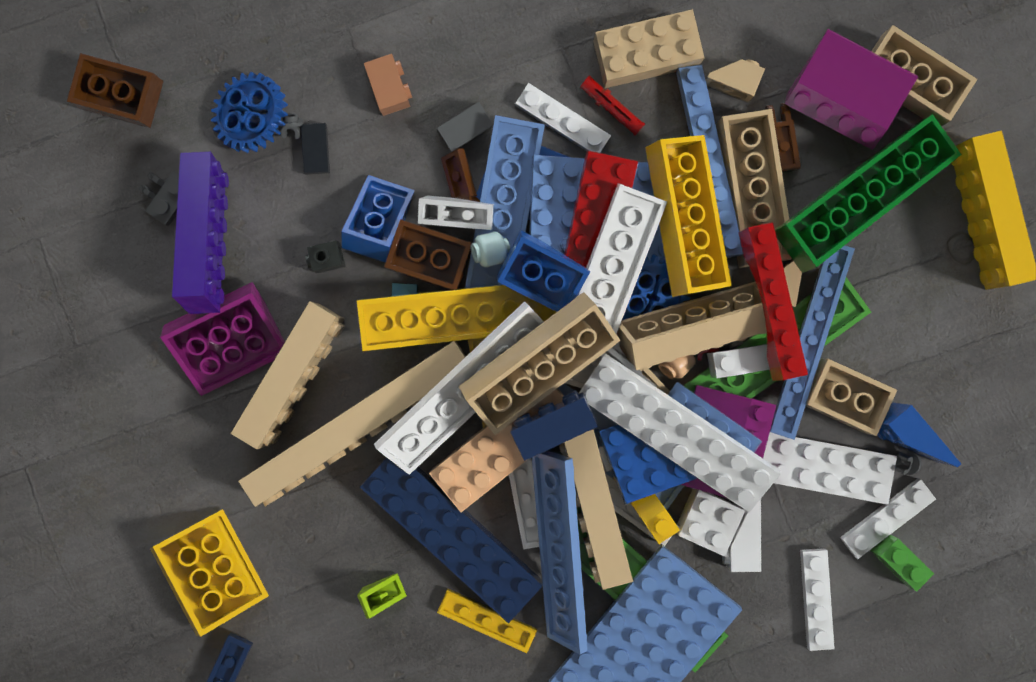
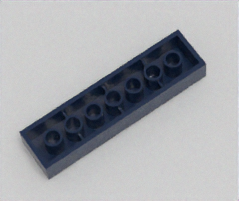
M386 458L360 486L364 492L506 622L510 623L543 586L542 579L466 509L460 512L440 486L419 466L409 475L390 459Z

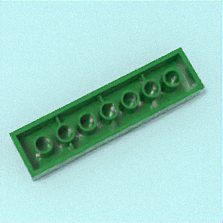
M932 114L913 125L775 229L776 237L802 273L814 269L962 154Z

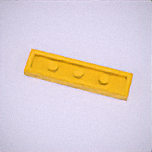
M447 588L437 613L525 653L528 652L537 632V628L515 618L508 623L492 608Z

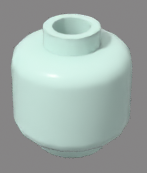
M498 232L478 235L474 243L471 244L474 261L480 263L483 267L502 264L507 257V253L510 251L507 238H503Z

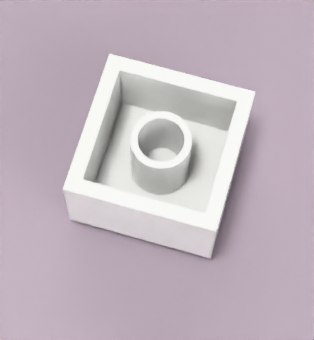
M693 488L677 523L680 529L677 534L725 556L745 510L711 493Z

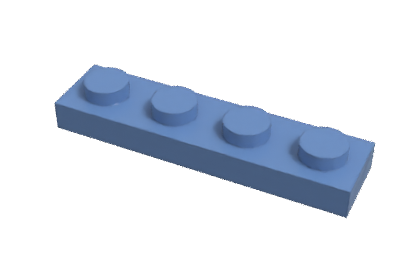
M676 382L668 395L752 452L755 453L762 443V440L679 382Z

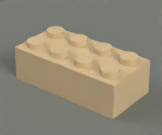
M693 9L598 31L595 33L593 41L604 89L673 73L680 67L700 65L704 59Z
M894 25L881 35L872 49L873 53L918 76L902 106L923 119L933 114L941 126L952 120L977 81L975 77Z

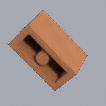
M389 54L364 63L379 110L383 116L411 107L408 99L412 98L408 83L403 85L400 77L405 75L400 60L395 61L393 55Z

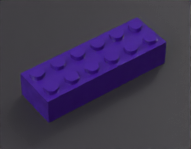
M211 151L180 153L172 298L189 314L220 313V305L224 303L221 281L225 279L222 257L226 255L223 233L227 232L224 210L228 209L225 188L229 186V178Z

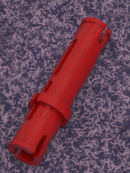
M590 75L581 84L580 88L596 101L595 104L598 107L601 105L616 120L630 130L634 136L643 128L645 123L611 95L612 91L608 88L605 90Z

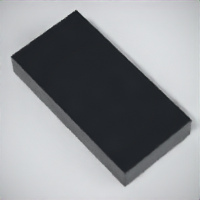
M327 124L301 125L304 174L330 173Z

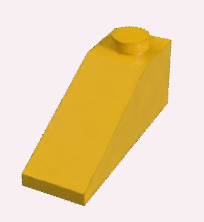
M656 494L631 502V505L658 544H661L680 531Z

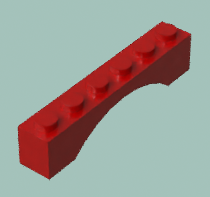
M771 222L748 227L738 232L744 258L754 276L763 306L767 331V360L772 381L808 375L774 224Z

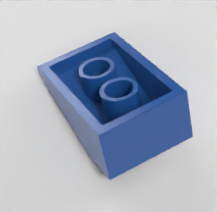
M368 175L342 229V248L386 263L400 219L405 221L415 190Z
M521 230L497 274V282L558 312L577 297L590 274V270L545 242Z
M891 403L877 435L881 440H887L935 462L955 467L961 465L960 461L912 405Z

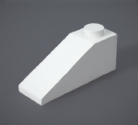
M425 196L419 198L418 224L492 230L494 204L451 197Z
M767 344L707 353L711 378L770 370L767 360Z
M761 499L750 513L745 510L725 556H722L723 564H726V567L731 572H761Z

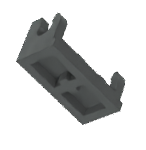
M477 102L439 126L436 130L452 152L493 126L480 102Z

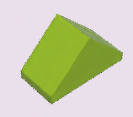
M398 573L362 587L357 595L367 619L407 596Z

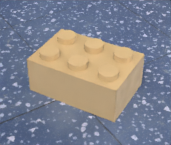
M820 359L805 406L865 434L877 436L897 390L830 359Z

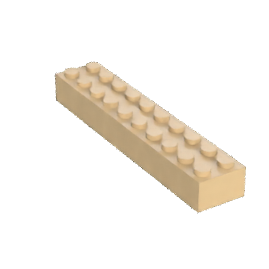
M453 341L238 482L255 507L261 503L266 507L284 495L282 490H285L287 493L305 482L303 479L305 475L309 479L325 469V462H328L330 465L345 456V449L349 448L352 451L367 441L365 436L368 434L373 437L388 428L386 425L388 421L391 420L395 423L407 413L408 408L415 406L466 357L458 342Z

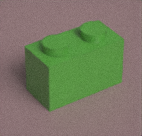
M892 535L886 537L870 550L901 582L916 592L934 575L905 544Z

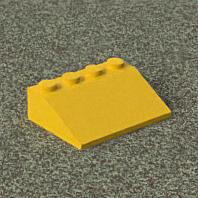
M223 509L150 548L196 636H203L269 596Z

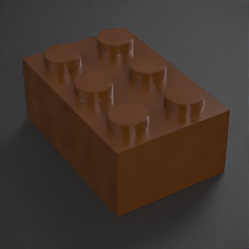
M80 53L67 102L82 110L151 128L164 81L152 72Z
M400 219L384 267L448 290H457L460 288L471 255L472 243Z

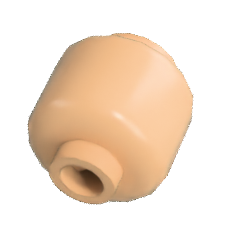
M687 355L677 358L672 362H663L659 364V369L670 379L683 378L695 365L694 355Z

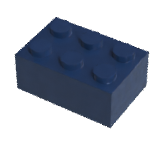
M573 391L563 396L562 402L556 405L550 402L539 407V411L535 415L530 416L529 413L520 416L515 420L510 432L525 461L598 427L584 393L577 394L576 391Z

